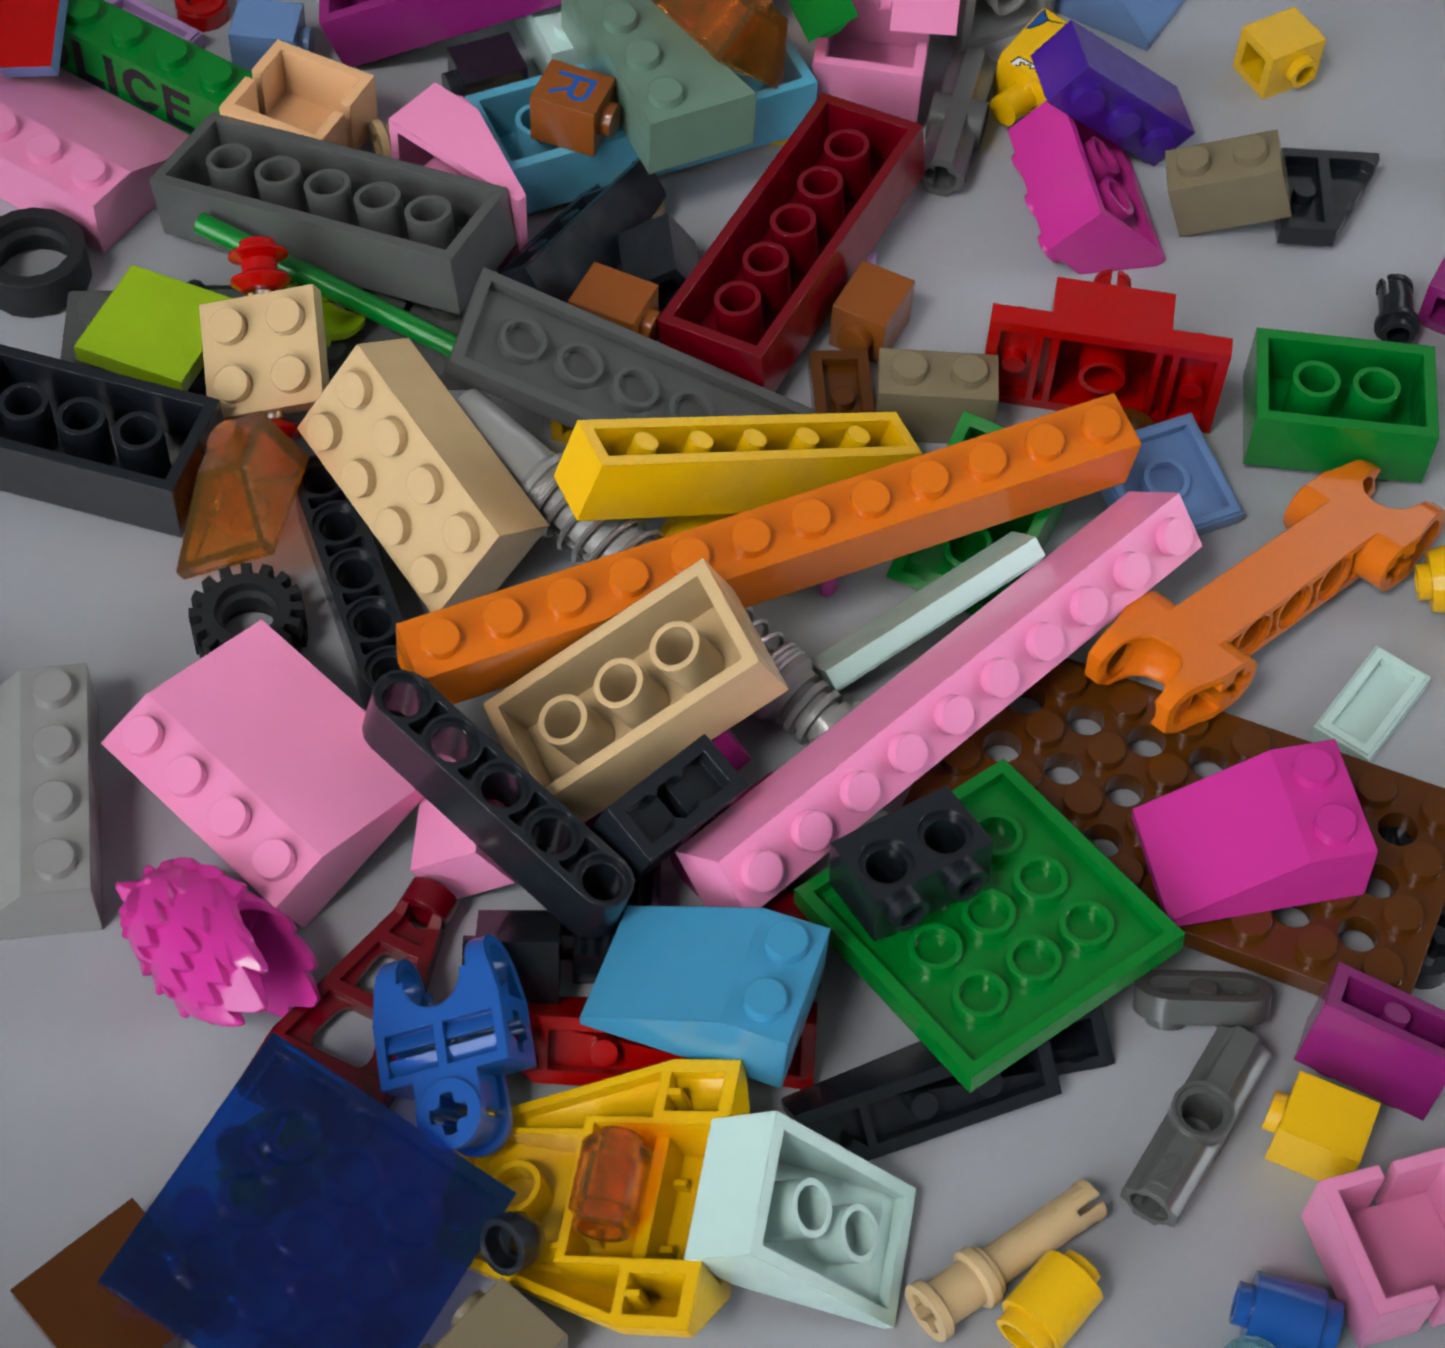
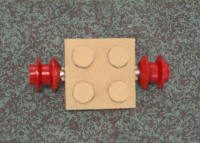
M254 236L241 240L239 247L228 253V260L235 265L241 266V273L236 274L230 279V285L247 296L199 305L207 397L220 400L224 425L259 419L258 422L243 434L246 441L257 444V453L246 459V465L259 469L261 477L283 478L291 476L295 466L307 457L305 453L294 450L293 441L301 438L302 435L297 429L299 425L285 419V414L310 410L330 382L321 290L314 284L283 289L290 284L291 277L288 273L278 270L277 264L288 258V250L283 246L276 245L273 238Z

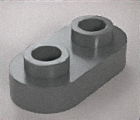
M1150 970L1135 981L1133 1009L1139 1016L1145 1018L1148 1025L1159 1030L1175 1031L1184 1028L1186 1025L1216 1027L1219 1025L1225 1027H1236L1239 1025L1251 1031L1254 1026L1260 1025L1269 1019L1272 987L1262 978L1242 972Z

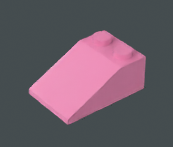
M434 82L388 118L392 158L508 188L517 244L499 265L501 269L528 244L526 194L479 110L466 98L455 95Z

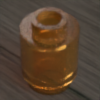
M606 1126L601 1128L599 1133L587 1135L582 1140L568 1203V1209L573 1214L572 1228L579 1234L602 1242H621L629 1238L631 1227L640 1222L653 1152L642 1142V1138L637 1132L620 1126Z

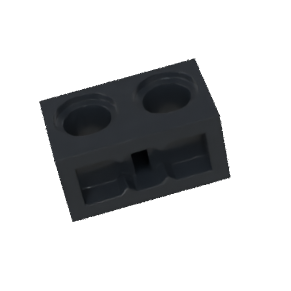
M704 734L608 806L590 829L626 861L632 869L636 883L672 855L676 849L726 811L749 785L707 735Z
M945 785L831 842L829 884L875 942L896 930L904 932L914 928L924 920L927 914L954 900L957 902L966 901L979 893L985 884L990 881L994 841L952 790Z

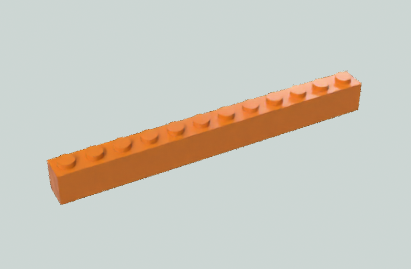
M1112 393L396 623L397 661L401 669L415 672L423 677L454 705L510 686L702 558L734 589L743 607L747 608L1125 483L1142 443L1116 395Z

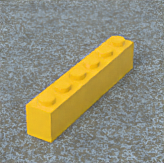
M897 412L577 420L553 476L577 521L738 514L922 455V452Z

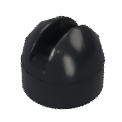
M520 1210L505 1212L486 1221L481 1228L479 1237L481 1252L487 1264L495 1272L503 1276H512L532 1266L541 1257L546 1243L543 1226L535 1218H530L525 1212Z

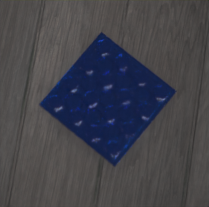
M272 1032L98 1280V1286L192 1348H418L480 1251L479 1237L482 1226L486 1221L503 1214L516 1195V1192Z

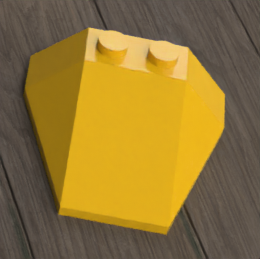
M673 1059L511 1106L513 1113L512 1131L507 1142L498 1152L484 1158H473L457 1152L432 1248L437 1257L494 1281H498L502 1277L518 1291L625 1335L693 1338L730 1299L733 1284L713 1275L702 1261L684 1260L711 1120L714 1118L750 1114L746 1068L742 1060ZM494 1112L487 1113V1114H490V1115L495 1116ZM520 1210L525 1212L530 1218H535L543 1226L546 1241L541 1257L532 1266L512 1276H503L495 1272L484 1259L480 1248V1231L486 1221L505 1212Z

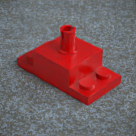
M1107 269L1098 273L1094 282L1057 277L1051 311L993 303L984 354L998 355L999 402L1059 411L1114 393L1122 408H1133L1142 411L1155 424L1192 413L1201 432L1210 434L1232 357L1233 338L1173 330L1176 294L1132 288L1130 277L1118 270L1116 285H1112L1113 269Z

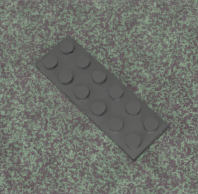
M483 267L476 281L443 372L444 375L573 429L577 420L814 413V409L485 267Z

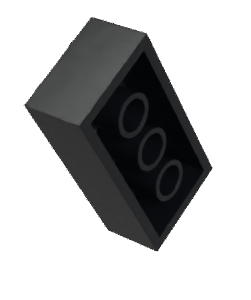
M0 344V491L182 538L228 448L220 400Z

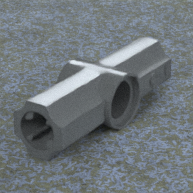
M967 46L964 51L952 54L946 76L944 77L941 92L935 91L925 132L924 176L919 181L927 188L930 194L947 197L951 192L962 190L971 166L973 151L980 150L989 113L990 102L988 100L997 69V62L991 60L984 49Z
M1239 1025L1236 1027L1218 1026L1185 1084L1174 1094L1166 1116L1120 1193V1197L1129 1204L1135 1215L1154 1226L1158 1224L1168 1225L1173 1228L1176 1226L1211 1163L1219 1156L1231 1128L1272 1058V1053L1264 1047L1259 1036ZM1183 1118L1202 1120L1209 1126L1211 1131L1201 1132L1192 1129Z

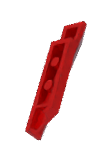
M559 997V1004L527 1003L537 1067L523 1070L522 1072L533 1083L583 1086L669 1060L687 1059L581 1025L580 1015L588 997ZM816 1001L812 1003L783 1086L801 1090L813 1085L818 1009Z

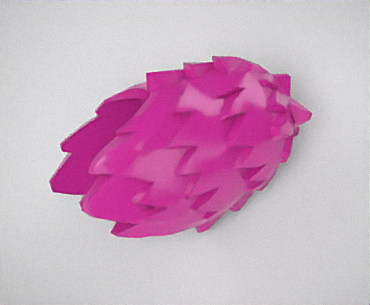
M188 857L163 861L157 869L147 865L143 869L141 879L116 883L115 889L124 902L119 909L121 914L120 926L123 927L122 937L129 940L131 948L140 962L142 975L153 976L156 994L162 995L165 993L166 997L172 998L181 1017L188 1018L191 1015L212 1025L240 1027L245 1025V1019L241 1013H262L266 1011L283 1018L292 1007H315L320 1001L318 987L311 974L318 966L313 952L307 943L295 933L297 927L292 920L269 902L248 891L246 883L227 877L225 872L216 866L201 864L195 859Z

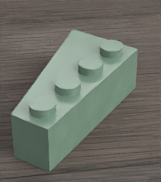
M561 0L562 29L586 69L616 78V103L622 105L619 125L649 175L754 143L757 93L655 0Z

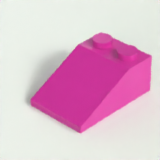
M1335 739L1266 751L1133 808L1131 814L1161 910L1178 927L1363 895L1378 853Z

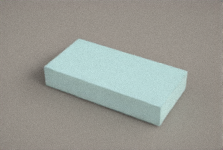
M1376 645L1313 726L1309 739L1313 742L1335 739L1341 753L1371 763L1426 690L1431 677Z

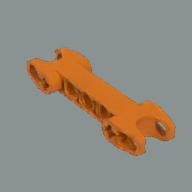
M1356 460L1323 472L1302 487L1292 498L1283 520V524L1288 528L1286 531L1183 602L1176 605L1158 591H1150L1126 606L1118 618L1089 650L1084 675L1096 684L1104 685L1113 684L1130 676L1148 677L1163 684V691L1155 700L1156 714L1150 723L1164 734L1176 733L1197 723L1212 719L1237 701L1249 687L1257 669L1256 661L1250 656L1360 577L1380 591L1385 592L1407 578L1414 569V565L1420 561L1425 552L1431 548L1441 535L1445 522V510L1435 503L1427 501L1406 509L1387 508L1374 502L1370 497L1375 492V479L1381 469L1368 460Z

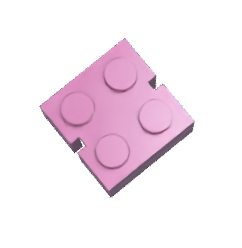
M851 0L859 16L847 22L846 27L839 33L827 38H817L812 64V74L818 82L816 100L823 92L917 123L930 34L889 31V11L879 10L880 0Z
M1445 1147L1392 1161L1385 1175L1380 1165L1320 1180L1301 1218L1337 1300L1344 1302V1317L1357 1347L1362 1348L1418 1332L1427 1318L1431 1327L1445 1324ZM1374 1199L1376 1205L1369 1207L1372 1200Z

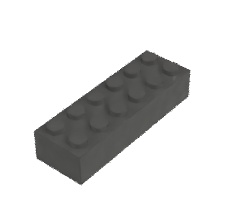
M211 112L149 179L165 234L230 251L194 233L196 219L201 213L206 212L253 236L273 238L275 244L285 247L289 254L357 287L459 315L467 308L483 267L495 272L517 244L507 187Z

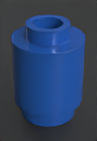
M1257 1270L1251 1283L1241 1280L1238 1282L1231 1305L1229 1323L1240 1326V1342L1259 1348H1336L1343 1323L1344 1302L1328 1298V1291L1326 1289Z

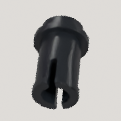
M1390 274L1387 275L1388 294L1386 281L1383 278L1376 284L1379 315L1374 321V332L1381 341L1410 344L1414 341L1421 327L1420 318L1414 312L1413 282L1406 275Z

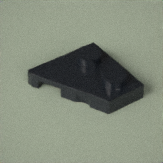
M1282 148L1288 177L1292 217L1274 220L1276 243L1333 246L1375 175L1380 159L1379 153Z

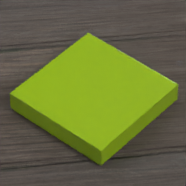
M131 265L74 345L76 358L78 361L120 375L188 391L204 367L199 305L233 298Z

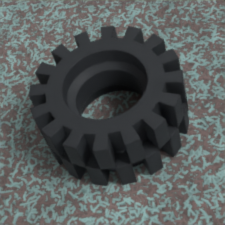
M251 562L240 563L241 573L235 575L232 574L230 567L227 566L219 569L221 581L217 583L209 575L201 582L204 593L194 591L191 597L193 608H188V617L196 653L200 655V659L238 635L227 631L225 625L234 617L250 612L271 616L273 622L269 626L301 655V647H307L308 625L301 590L297 584L292 586L290 576L283 571L275 578L273 566L262 564L259 573H253Z

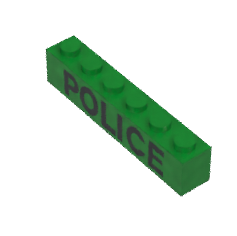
M68 0L60 68L189 135L211 112L220 114L219 106L245 76L252 78V72L104 0Z

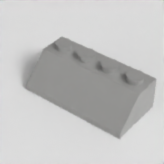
M87 663L19 669L0 684V940L103 930L99 706Z

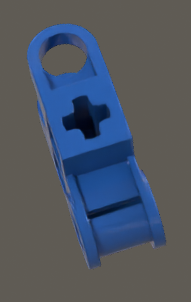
M490 934L471 939L467 942L464 951L465 965L459 966V977L456 987L451 995L440 1004H435L432 993H425L424 984L417 968L407 959L384 964L377 973L374 985L372 1027L381 1092L408 1100H415L417 1127L422 1138L430 1146L444 1151H457L473 1158H484L495 1154L505 1145L511 1134L513 1113L509 1103L505 1075L537 1067L527 1000L518 974L505 947L495 936ZM391 1056H395L397 1060L392 1061ZM486 1111L494 1112L495 1116L486 1114ZM434 1120L444 1122V1125L436 1124Z

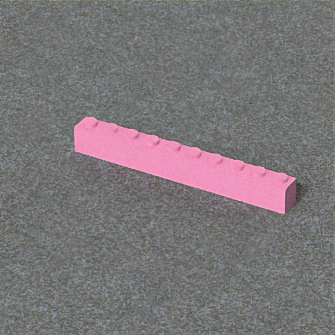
M1127 492L1041 562L1036 564L676 849L675 853L704 906L761 908L830 851L831 842L858 829L1120 615L1126 606L1143 596L1203 547L1180 494L1174 492Z

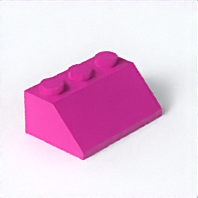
M1047 100L1008 129L1015 152L1011 156L1012 163L1024 179L1028 192L1024 195V200L1031 213L1036 217L1041 233L1037 236L1038 243L1051 261L1055 263L1061 261L1082 275L1100 273L1107 269L1118 271L1155 267L1166 260L1127 150L1047 103Z

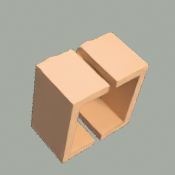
M278 39L251 69L252 78L245 76L219 106L220 115L355 149H360L369 138V121L378 119L375 75Z

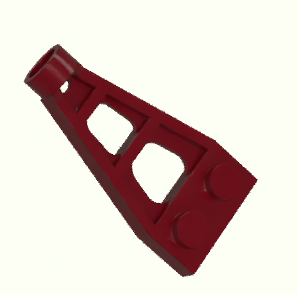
M425 877L413 878L394 910L317 984L321 998L317 1006L293 1007L272 1027L236 1084L239 1097L267 1110L292 1095L320 1136L361 1155L396 1096L381 1092L376 1049H374L371 1060L366 1065L357 1068L314 1048V1037L336 1014L350 1009L373 1020L374 995L357 988V984L373 963L383 955L395 960L407 959L411 961L417 968L424 984L425 993H427L443 940L444 930L459 907V902L454 894L434 880ZM412 920L424 928L414 927L410 921ZM391 1056L392 1061L397 1060L395 1056Z

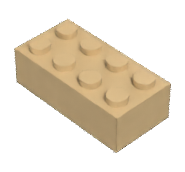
M409 338L357 344L297 427L298 431L430 612L496 592L549 527L541 513Z
M702 558L484 702L483 707L505 752L585 823L605 810L702 735L706 734L710 740L716 738L788 691L789 688L734 589Z

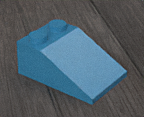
M627 905L580 1015V1024L687 1059L742 1060L746 1068L747 1078L782 1088L823 976L830 928L766 908Z

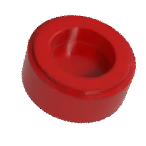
M174 0L177 19L201 32L220 28L230 17L229 0Z

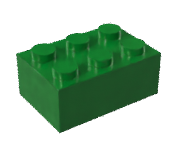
M1256 328L1243 373V464L1323 473L1356 460H1368L1381 469L1376 477L1378 479L1422 483L1439 440L1435 346Z

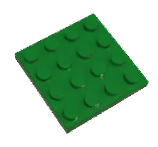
M1004 758L952 790L994 841L990 881L972 898L962 902L954 900L927 914L924 920L914 928L904 932L896 930L874 942L829 884L830 867L794 889V904L811 923L830 928L829 943L969 1093L1180 951L1185 937V933Z

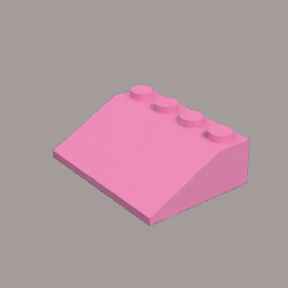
M59 68V76L6 78L0 71V199L19 209L31 207L53 209L71 217L83 231L86 245L105 254L156 206L149 179L190 135L62 68Z
M262 619L148 692L101 742L110 753L267 902L283 912L303 929L424 798L422 794L371 749L365 741L362 725L366 712Z

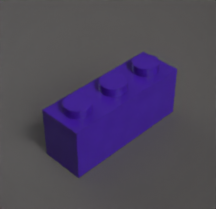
M1072 19L1031 54L1047 103L1154 167L1165 158L1166 150L1178 148L1195 134L1177 86Z

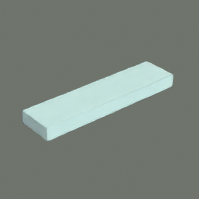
M1015 531L1008 533L812 659L813 671L819 675V681L824 680L832 689L840 691L1035 566L1046 556L1037 538Z

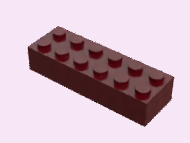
M822 92L658 317L657 326L660 343L775 392L832 310L833 304L862 260L865 261L924 176L923 125Z

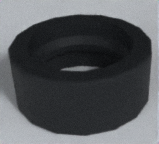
M36 207L14 210L0 216V269L10 258L28 250H56L67 256L56 268L44 274L25 277L10 275L0 270V310L13 316L29 318L54 315L67 308L69 292L87 291L92 277L89 256L83 231L71 217L53 209Z

